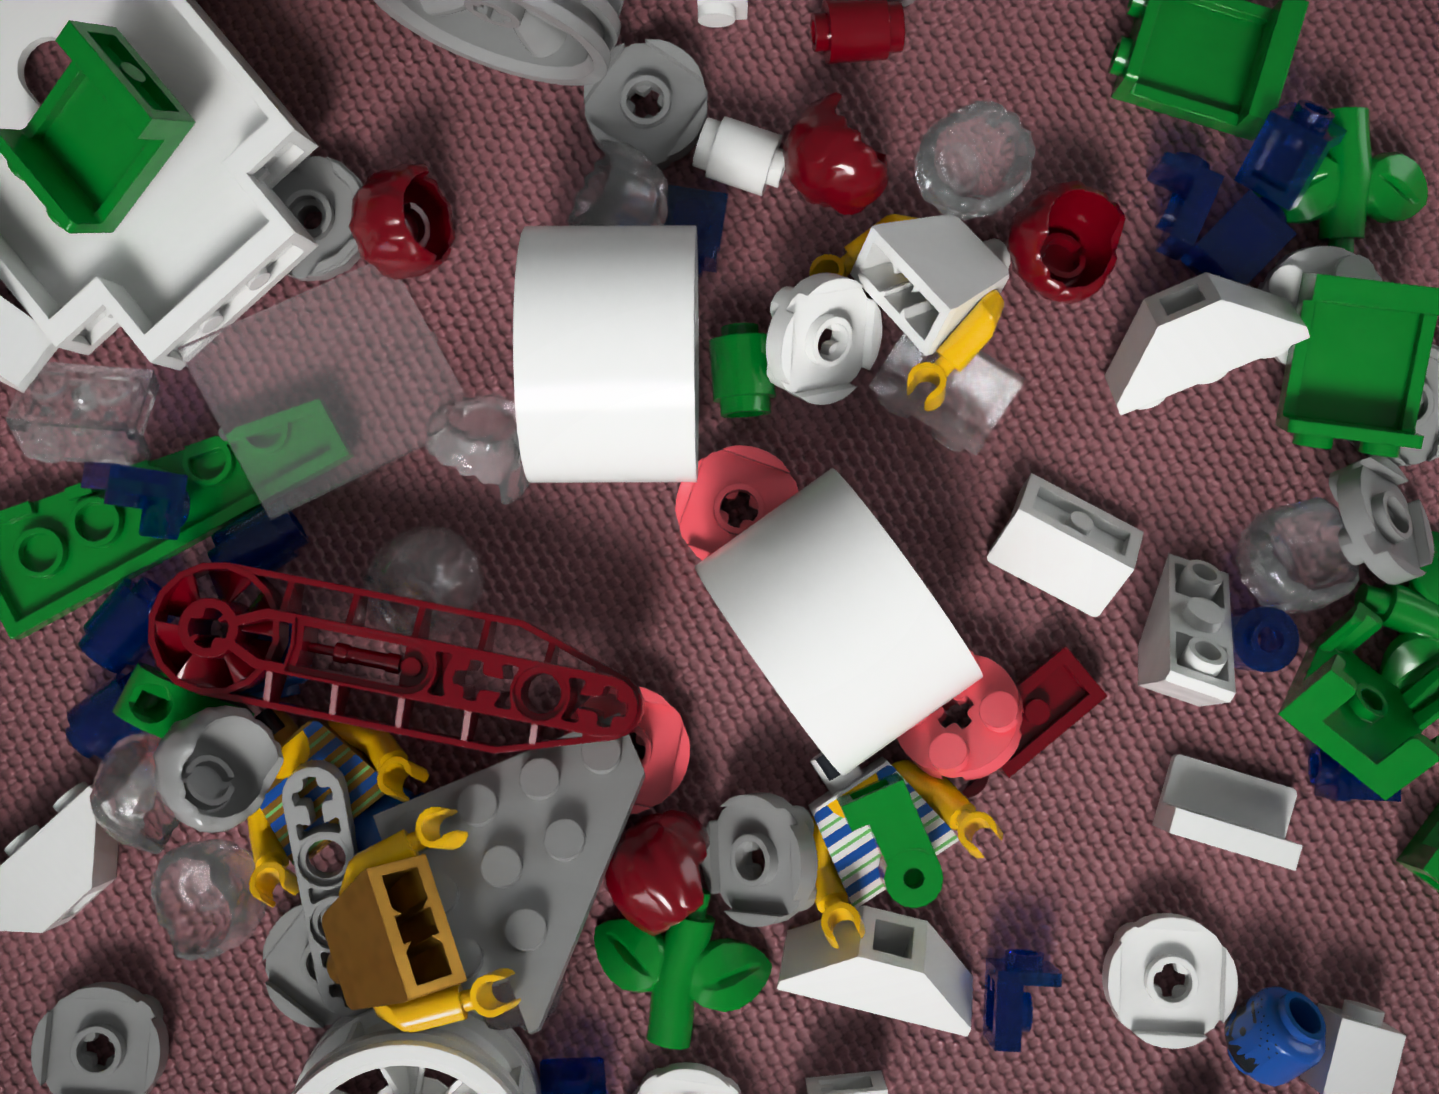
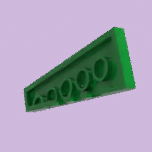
M316 400L236 428L230 434L213 436L184 446V450L152 461L144 460L124 467V471L95 481L87 480L64 488V492L35 502L27 501L1 510L0 620L10 639H23L355 458L326 404L321 400Z

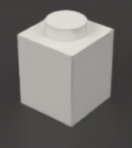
M1346 999L1342 1009L1318 1003L1317 1007L1326 1024L1325 1054L1317 1065L1301 1074L1300 1078L1320 1094H1392L1406 1035L1384 1023L1385 1012L1375 1007Z

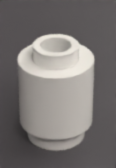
M724 116L722 121L708 117L697 142L692 166L705 170L706 178L763 196L767 185L779 187L785 171L783 149L780 148L782 135Z

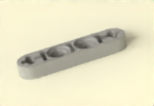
M310 760L300 764L288 777L283 787L282 804L319 995L323 1004L331 1012L340 1016H357L366 1012L369 1008L351 1010L346 1004L341 985L336 986V983L330 978L326 965L327 953H330V949L321 922V911L327 906L332 905L339 897L338 894L348 862L359 853L347 782L343 773L334 764L325 760ZM308 777H316L318 786L330 787L332 793L328 794L322 803L324 823L304 831L303 825H311L316 815L311 798H300L298 792L303 790L308 782ZM333 818H338L340 824L326 822ZM320 840H331L338 843L346 855L345 865L334 872L317 870L309 859L310 846Z

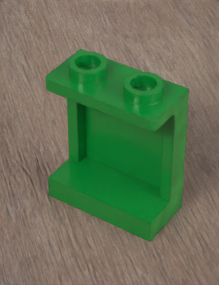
M1129 0L1126 15L1133 16L1135 19L1130 36H1120L1111 57L1108 73L1117 76L1111 98L1253 141L1274 121L1309 1L1279 0L1271 9L1245 0Z
M69 20L55 41L72 60L25 128L21 130L0 129V153L7 160V165L11 172L24 181L43 203L49 218L56 225L71 234L113 233L195 125L196 121L116 27Z
M1303 273L1296 311L1307 326L1310 338L1291 345L1288 350L1275 426L1286 432L1293 433V444L1306 447L1332 449L1334 438L1359 441L1358 452L1383 457L1398 458L1401 447L1422 449L1424 435L1416 433L1415 428L1437 317L1439 315V288Z

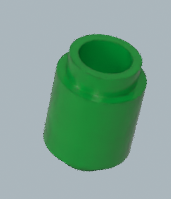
M756 323L724 325L721 327V336L709 340L713 401L720 403L721 417L747 418L771 413L770 399L776 397V386L767 377V334L759 333V327Z

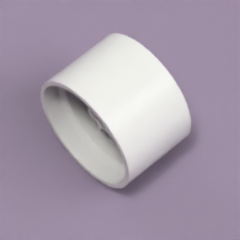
M696 225L525 226L522 230L518 246L514 285L513 370L518 441L522 466L528 482H697L699 453V294Z
M833 468L695 566V570L707 591L747 651L804 730L842 776L849 773L983 677L968 647L911 564L856 492Z

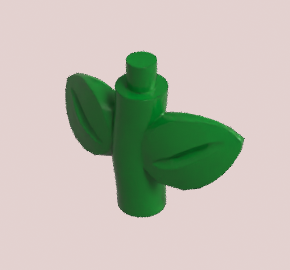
M1341 107L1322 111L1324 154L1320 152L1295 151L1282 157L1258 181L1251 193L1249 205L1261 214L1285 223L1302 224L1320 219L1318 240L1328 241V246L1340 247L1354 253V241L1365 238L1367 216L1379 223L1386 224L1409 219L1427 204L1428 188L1420 166L1413 159L1399 152H1383L1372 156L1369 108Z
M1432 531L1434 542L1432 564L1420 567L1421 570L1427 573L1421 577L1409 580V588L1400 584L1392 585L1388 583L1379 588L1363 583L1358 588L1354 599L1355 605L1360 601L1383 620L1382 626L1400 633L1385 651L1379 674L1401 692L1405 691L1432 668L1439 666V532Z
M703 889V905L677 925L671 926L665 934L662 932L653 937L637 928L626 918L606 921L595 927L594 942L597 957L609 979L622 990L635 993L651 992L646 1039L660 1047L676 1050L690 1047L695 1002L704 1008L722 1012L738 1010L751 1002L759 994L771 974L772 963L764 953L754 946L733 938L710 940L715 918L707 914L711 892Z

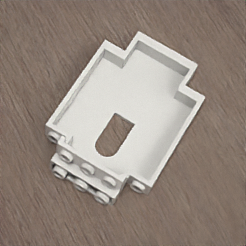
M0 0V129L21 130L25 128L41 106L26 85L24 77L27 58L37 46L48 41H55L69 20L116 27L196 121L195 125L113 233L71 234L56 225L49 218L43 203L24 181L11 172L8 168L7 160L0 153V279L54 346L89 356L119 327H122L151 363L181 371L319 246L272 190L273 187L319 146L196 0Z

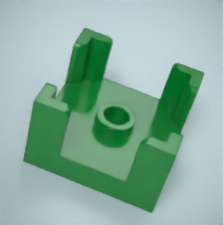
M1359 601L1308 646L1278 715L1386 801L1439 762V736L1429 740L1422 734L1425 728L1439 718V666L1432 668L1405 691L1401 692L1352 653L1376 633L1383 624V620Z

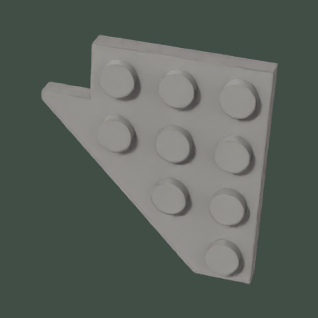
M620 712L605 718L603 723L610 725L613 717L621 715ZM571 732L557 739L579 737L583 734ZM629 734L610 741L528 750L373 815L380 837L383 840L402 829H405L408 833L415 831L419 815L427 808L443 807L458 810L456 814L442 821L440 835L442 837L444 834L455 830L467 831L468 837L466 842L460 848L454 850L427 847L418 853L419 855L426 854L453 935L467 978L466 982L460 984L463 990L470 989L477 978L499 968L513 970L515 972L514 975L493 982L492 987L509 980L515 999L521 998L518 1006L529 1034H534L542 1029L644 782L645 771Z

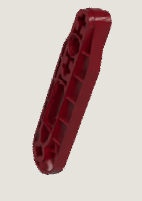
M228 562L200 563L177 573L159 591L149 614L148 643L157 666L175 685L199 695L494 754L616 740L630 734L640 724L644 714V697L639 686L631 678L524 620ZM209 574L218 598H200L196 579ZM265 577L288 581L283 599L280 592ZM252 582L261 591L249 607L234 601ZM304 584L354 594L346 622L301 614ZM368 597L419 607L412 635L366 627ZM438 610L484 619L485 622L478 648L429 639L432 611ZM168 615L180 617L178 625L167 623ZM214 620L228 623V633L225 638L219 635H211V625ZM497 622L522 627L549 642L544 661L493 652ZM289 623H292L291 644L284 661L281 659L289 642ZM319 629L406 646L405 656L391 652L387 654L352 647L350 644L337 642L335 646L319 644ZM259 634L273 637L272 642L257 638ZM559 648L593 666L596 670L590 671L557 664ZM315 653L333 656V662L377 668L398 675L401 672L398 684L312 667L311 664ZM483 662V674L499 679H513L510 692L498 689L480 690L476 698L475 686L465 683L467 671H478ZM513 666L519 669L515 676L513 674ZM544 673L552 676L561 688L560 701L550 712L537 710L529 699L531 682L537 676ZM287 675L332 684L329 711L281 702L280 698ZM577 679H582L586 682L580 695L591 697L607 696L610 686L616 688L617 700L627 704L626 715L613 717L611 724L608 725L603 723V711L589 707L577 708L578 720L571 719L570 714L578 699ZM265 680L263 698L240 693L261 684ZM351 688L398 697L395 724L344 714ZM509 695H510L511 707H510V706H506V704H505V702H506V700L508 699ZM415 701L465 710L461 737L408 727ZM480 713L531 723L529 742L497 745L473 740ZM544 726L583 734L579 737L541 741Z

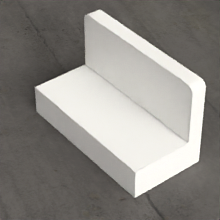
M1031 473L1019 492L1009 521L991 546L987 560L993 565L1086 614L1098 617L1134 571L1144 532Z
M1174 754L1171 757L1154 816L1153 826L1168 833L1296 871L1303 845L1285 839L1297 798V791L1294 788L1181 754Z

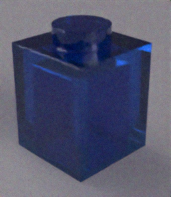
M1248 190L1179 259L1197 276L1207 272L1247 285L1297 233L1286 224V215L1276 203L1266 197H1258L1252 190Z

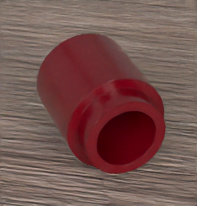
M823 0L821 12L811 14L810 33L812 49L814 52H823L826 64L887 60L889 53H901L905 42V18L901 1Z

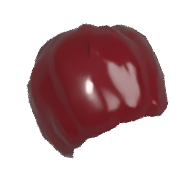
M835 92L812 102L792 125L783 147L785 172L792 185L803 195L808 203L819 204L824 208L831 207L843 215H854L861 213L869 204L880 197L887 188L889 181L887 176L888 164L886 154L877 152L871 146L863 143L861 132L849 128L847 119L836 114V107L842 98V94Z
M400 164L391 169L376 172L367 177L363 186L356 191L352 199L349 229L357 243L360 257L367 263L375 266L382 275L394 280L407 277L414 278L432 272L447 261L452 250L450 247L455 240L450 203L442 195L437 181L426 176L429 173L426 164Z
M1078 180L1051 185L1042 190L1012 217L1009 238L1006 244L1011 256L1012 270L1022 279L1027 288L1038 292L1044 299L1067 304L1086 300L1102 288L1106 283L1107 277L1115 267L1117 260L1116 249L1125 223V214L1118 203L1110 201L1107 193L1093 187H1086Z
M677 810L643 816L634 826L628 828L621 835L606 871V886L614 904L628 921L653 937L669 930L671 926L677 925L703 905L704 893L700 879L699 864L707 856L710 841L706 829L696 817Z

